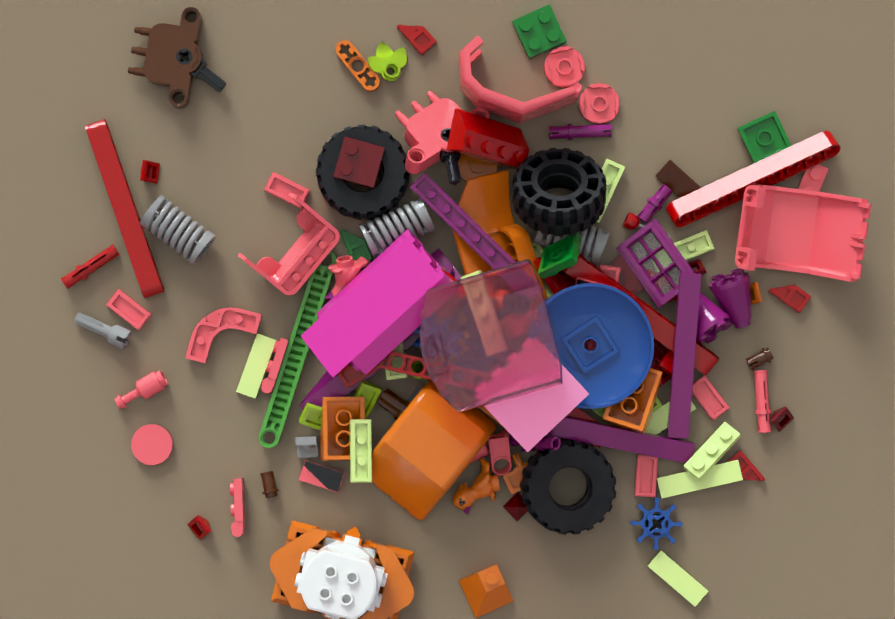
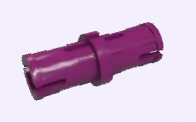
M662 184L655 195L647 200L648 203L637 215L638 218L648 224L653 215L662 209L663 203L672 194V190Z

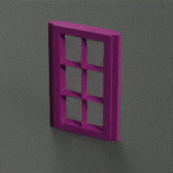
M657 219L648 223L616 248L658 308H661L678 295L680 272L695 273Z

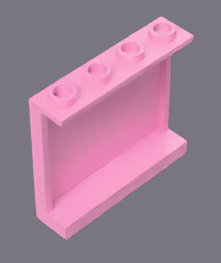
M536 337L533 340L531 338L526 340L521 345L523 349L518 354L514 352L506 359L507 364L502 369L498 367L490 375L492 379L487 383L483 381L475 389L477 393L474 395L527 452L589 395L583 386Z

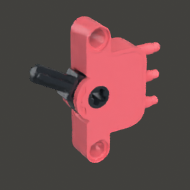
M429 91L427 96L432 104L428 107L423 108L416 101H413L411 106L416 112L415 115L408 119L400 111L395 113L399 122L405 127L404 139L411 147L407 153L405 169L411 174H419L438 161L445 162L449 183L457 185L461 182L458 166L461 154L447 150L454 110L462 109L451 99H439L436 94ZM479 107L470 111V113L485 118L490 117L487 110Z

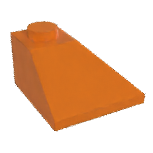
M496 563L458 580L475 618L513 602Z

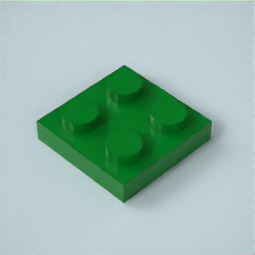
M550 4L512 21L529 59L567 42Z
M775 111L737 128L753 164L792 146Z
M577 232L543 248L538 275L542 279L555 276L559 271L571 268L577 263L582 240L581 235Z

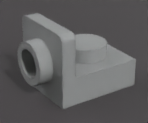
M318 436L295 437L298 458L318 457Z

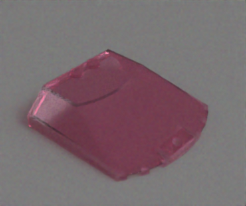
M529 259L427 290L424 307L420 315L422 318L419 334L422 356L428 374L439 390V393L457 412L563 384L562 364L542 287Z

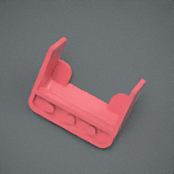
M290 192L288 196L302 207V210L297 215V224L304 232L279 263L271 257H264L255 265L241 253L238 254L239 258L285 295H294L298 292L335 247L340 238L339 232L335 227L298 196Z

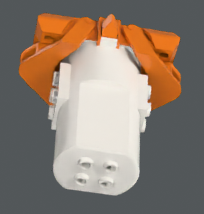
M291 521L286 544L275 551L270 559V568L276 578L271 602L291 606V608L306 612H322V616L325 619H398L399 611L408 606L413 600L414 587L408 576L414 551L391 545H382L373 540H365L362 543L363 538L360 537L361 533L357 526L349 529L347 534L344 533L341 538V533L337 531L324 530L317 526Z

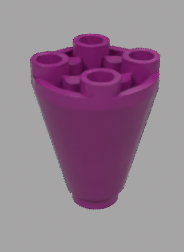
M741 268L731 271L732 274L726 276L723 274L711 277L712 282L709 284L711 292L723 311L731 317V322L736 329L751 324L750 276L748 272H744V269Z
M700 292L696 341L698 343L706 341L708 344L717 338L716 334L719 331L727 330L733 323L731 322V317Z

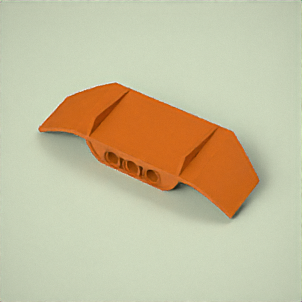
M503 170L468 179L458 206L543 288L539 295L531 302L529 311L539 310L547 301V295L542 278L538 275V269L533 263L536 257L530 236L522 226L515 224L509 200V171ZM452 229L465 275L482 270L489 294L492 296H496V289L516 292ZM516 302V303H515V307L517 308L518 305H519V302ZM525 335L519 336L516 340L512 341L505 339L507 348L515 351H521L523 349L521 345L526 341Z

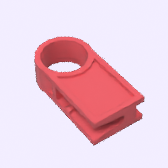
M507 432L491 435L488 439L490 466L496 475L503 476L509 473L512 467L509 437ZM499 459L508 461V464L503 469L494 468V463Z

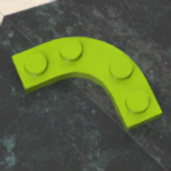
M361 380L354 397H364L366 418L377 401L381 387ZM307 403L299 418V423L321 431L322 407Z

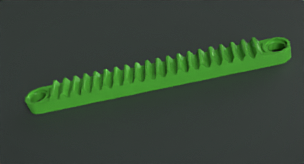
M330 251L328 255L332 257L331 264H336V255ZM322 264L316 268L309 278L259 433V442L265 448H273L280 441L310 349L301 338V335L318 320L317 312L323 307L324 297L327 295L333 273L328 269V266ZM266 432L274 433L275 441L273 443L267 444L264 441L263 437Z

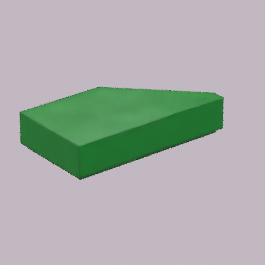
M344 230L340 231L349 256H352L353 260L356 261L361 256L367 260H373L365 239Z

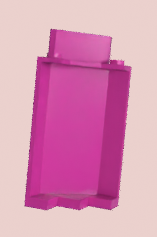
M407 229L317 312L318 320L301 335V338L332 377L349 363L357 372L361 370L366 375L459 289L454 281L441 269L439 263L425 250L418 238Z

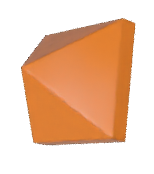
M758 282L750 284L751 305L762 302Z

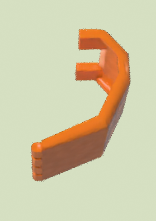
M429 380L372 450V482L375 483L374 486L384 494L390 495L394 502L402 508H406L407 512L417 520H424L496 430L495 423L473 405L456 404L450 399L449 395L442 392L439 386L440 382Z

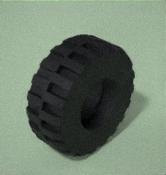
M358 125L352 128L349 126L331 136L332 138L322 147L323 150L318 156L316 168L318 186L328 204L340 212V214L359 220L366 218L374 219L383 213H388L393 207L395 208L402 196H404L409 183V172L405 169L407 156L399 141L393 138L389 132L380 130L379 127ZM344 137L385 147L381 161L382 178L379 184L372 190L365 192L356 191L345 180L333 177Z
M549 148L546 151H538L535 155L527 157L524 163L518 166L513 176L512 202L514 204V211L524 224H528L532 230H538L545 235L563 236L569 234L570 236L579 231H585L599 219V216L603 214L605 209L606 177L601 167L597 163L595 164V161L590 156H585L580 151H572L569 148ZM552 188H566L573 191V193L565 196H555L545 191Z
M563 439L560 440L561 445L558 450H537L538 452L534 456L531 455L527 460L529 463L522 471L523 478L520 481V489L522 490L521 497L527 511L539 524L559 534L566 535L567 533H572L574 535L580 534L583 530L589 531L593 529V525L597 522L601 523L605 519L603 516L607 511L610 512L613 506L611 502L616 497V491L614 490L616 477L613 476L611 464L596 448L585 442ZM565 467H573L580 470L587 480L584 496L577 503L569 506L555 502L549 492L552 477L556 472Z

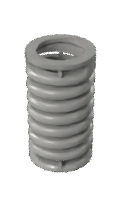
M161 195L146 211L140 221V225L147 231H151L153 235H157V238L163 240L164 244L170 245L172 250L176 249L178 254H183L184 259L195 265L208 251L216 235L209 230L202 235L205 230L204 226L198 227L199 223L197 221L192 222L191 216L185 218L186 213L184 211L179 213L180 209L177 206L170 211L173 203ZM163 204H165V206L163 207V209H162L161 212L159 213V212H158L159 209L161 208V206H162Z
M420 197L416 201H410V206L403 204V207H397L395 212L390 210L388 215L383 213L381 219L375 217L374 224L371 220H368L365 224H359L374 259L407 229L417 238L418 234L423 237L428 232L436 231Z
M591 225L585 231L578 232L582 237L579 254L597 266L610 232L602 228H598L596 231V227ZM538 231L534 242L547 247L569 236V234L555 236L552 234L545 235Z

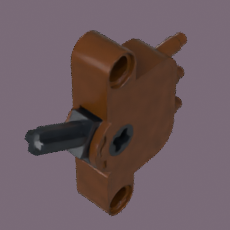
M188 7L184 9L181 15L180 26L159 23L152 28L135 27V33L149 36L147 48H131V53L146 56L144 68L129 67L128 73L146 77L152 84L170 87L169 101L175 108L183 109L189 104L193 77L197 79L199 76L217 92H221L226 87V82L206 67L208 64L203 60V54L198 47L202 16L196 8ZM191 13L197 14V19L194 22L187 21V16ZM182 55H188L190 60L188 62L186 60L183 61L181 57ZM177 94L184 95L182 103L177 104L174 102V97Z

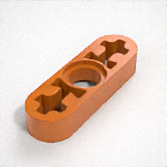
M340 41L335 49L339 59L364 90L368 92L376 91L380 86L378 75L371 70L369 64L350 41ZM341 46H349L350 48L348 50L351 56H353L354 53L357 56L351 58L349 63H347L346 60H348L349 57L345 53L340 54V52L342 51ZM357 60L364 64L363 69L359 72L352 69L353 62ZM367 69L370 71L367 73L368 77L376 79L374 81L375 86L373 87L365 85L367 80L364 76L361 79L358 77L363 75Z

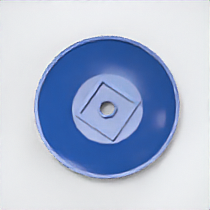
M583 283L557 292L538 310L528 334V339L538 338L589 393L576 406L577 408H604L626 399L646 378L654 355L652 328L642 308L623 291L605 284ZM588 339L595 340L597 343L595 349L587 350L584 346L585 341Z

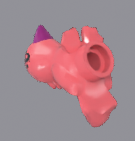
M349 255L338 257L336 259L337 264L328 266V269L335 274L336 283L332 291L324 298L330 301L358 275L360 270L366 268L371 261L362 256L356 261Z

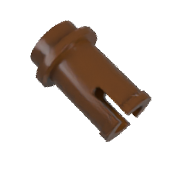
M762 348V351L746 358V361L751 370H754L766 362L770 363V360L774 358L769 348Z
M273 471L260 474L264 488L262 493L265 494V498L278 496L277 492L279 489H276Z

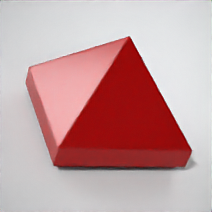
M143 160L140 181L157 184L160 163Z
M199 515L187 524L199 540H202L211 532L209 521Z

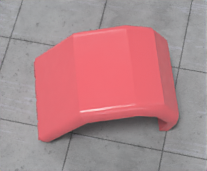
M478 35L459 53L458 66L461 92L476 108H482L491 114L518 124H523L575 103L582 89V85L576 83L571 87L521 102L483 88L472 76L471 64L482 55V51L479 48L483 45V40Z
M749 185L744 191L735 263L738 268L755 271V268H767L855 282L857 279H861L863 264H860V260L864 259L866 244L863 243V240L867 239L869 223L866 222V219L870 218L871 204H868L867 199L769 185Z

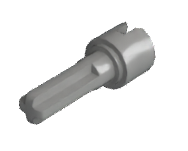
M81 312L75 317V324L106 337L109 344L122 350L129 344L125 338L131 337L132 331L117 324L111 327Z

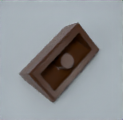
M669 160L655 176L679 198L700 189V186L672 160Z

